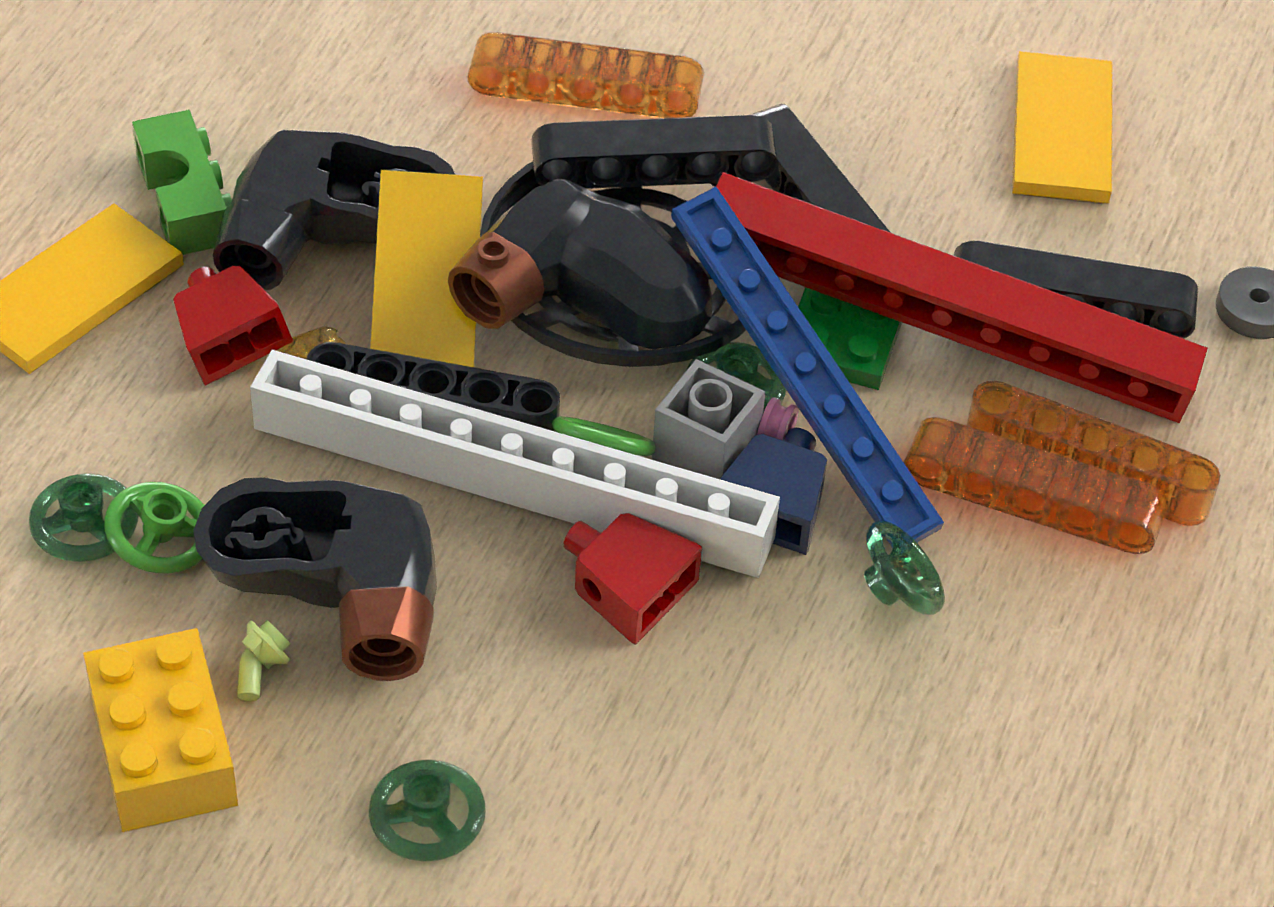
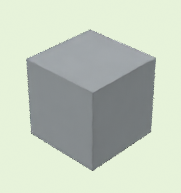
M696 359L655 409L653 442L656 445V450L652 454V460L720 479L752 438L757 435L763 416L765 391Z

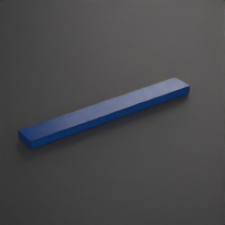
M714 187L672 209V220L895 553L898 554L942 529L944 521L718 188Z

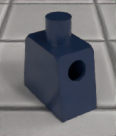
M802 428L789 429L783 441L764 434L755 435L720 480L779 496L777 525L773 544L807 555L822 497L827 458L823 454L814 451L816 447L815 437L809 431Z

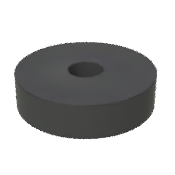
M1243 267L1230 272L1224 277L1216 298V311L1227 327L1236 333L1250 338H1274L1273 270L1263 267Z

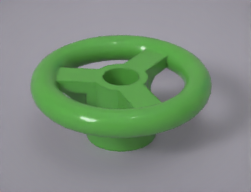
M564 416L556 417L552 422L555 432L630 454L650 456L656 450V445L651 439L616 427Z
M144 482L130 486L121 491L107 508L104 519L106 537L113 550L124 561L136 568L160 574L184 571L202 560L196 551L195 543L189 550L177 556L156 557L152 555L160 543L168 542L173 537H194V528L204 504L191 492L170 483ZM130 505L143 522L142 530L144 535L136 547H133L127 541L121 528L123 513ZM187 510L193 516L194 519H190L186 516Z

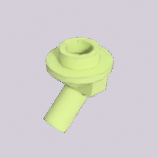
M252 620L247 623V636L242 640L246 649L241 655L239 662L237 698L244 701H255L260 698L262 664L269 669L274 664H287L291 660L283 652L291 643L268 620L260 627Z

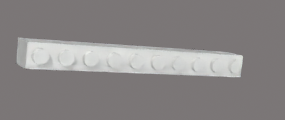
M271 350L250 386L254 429L570 523L575 524L578 521H583L601 532L620 514L630 513L702 546V562L759 578L775 539L779 496L275 350Z

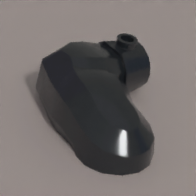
M281 130L275 133L251 156L236 181L232 202L226 207L222 216L213 250L214 265L219 272L231 266H241L264 290H272L280 285L304 243L310 239L325 244H345L357 241L377 243L381 170L455 175L452 166L436 153L417 147L393 146L342 132Z

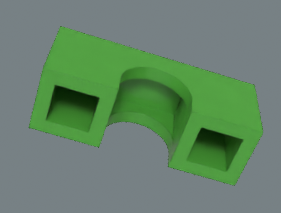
M190 109L132 121L136 157L147 189H156L159 221L165 240L181 251L182 255L214 248L222 216L226 207L231 204L232 198L229 193L221 194L220 189H223L222 174L218 161L208 160L207 156H211V148L205 127L196 128Z

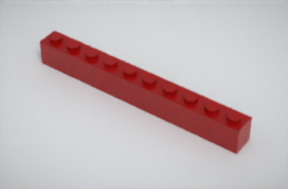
M723 172L716 187L777 277L1171 421L1181 422L1196 391L1208 347Z

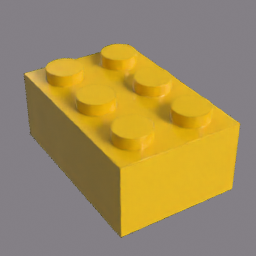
M198 628L83 652L90 694L122 833L238 806L234 766Z

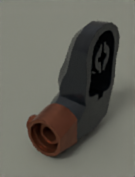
M556 179L535 188L503 213L489 231L478 238L457 262L448 276L450 293L465 316L488 329L500 328L541 301L542 297L557 296L576 311L598 320L628 343L652 350L683 345L700 335L712 318L713 297L707 274L696 259L683 249L653 218L637 206L601 196L566 179Z
M261 477L244 478L221 488L201 509L194 528L196 551L220 583L242 592L287 595L312 605L329 608L339 607L342 661L350 671L361 677L377 681L400 680L417 673L423 666L434 618L433 604L437 585L432 538L421 504L404 494L346 481L285 482Z

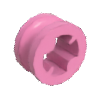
M772 397L764 410L757 435L764 434L783 441L787 431L795 428L799 413L797 405L790 404L788 407H783L780 399Z

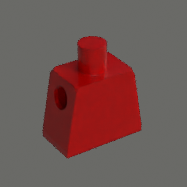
M231 266L219 273H216L210 267L198 268L188 278L189 288L177 293L173 298L186 348L205 386L270 354L271 350L276 351L294 342L277 302L241 266Z
M630 513L620 514L602 533L585 522L578 521L570 528L563 542L564 549L578 557L575 568V590L578 595L634 645L699 581L702 546Z

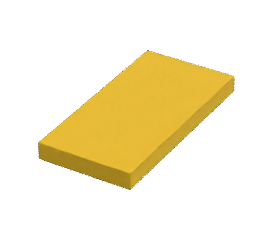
M1019 51L1016 71L1013 194L1109 204L1112 193V61Z
M381 170L370 349L474 367L476 322L465 316L454 301L449 290L448 276L451 269L480 238L483 176Z
M113 203L0 280V352L28 374L32 373L183 266L182 252Z

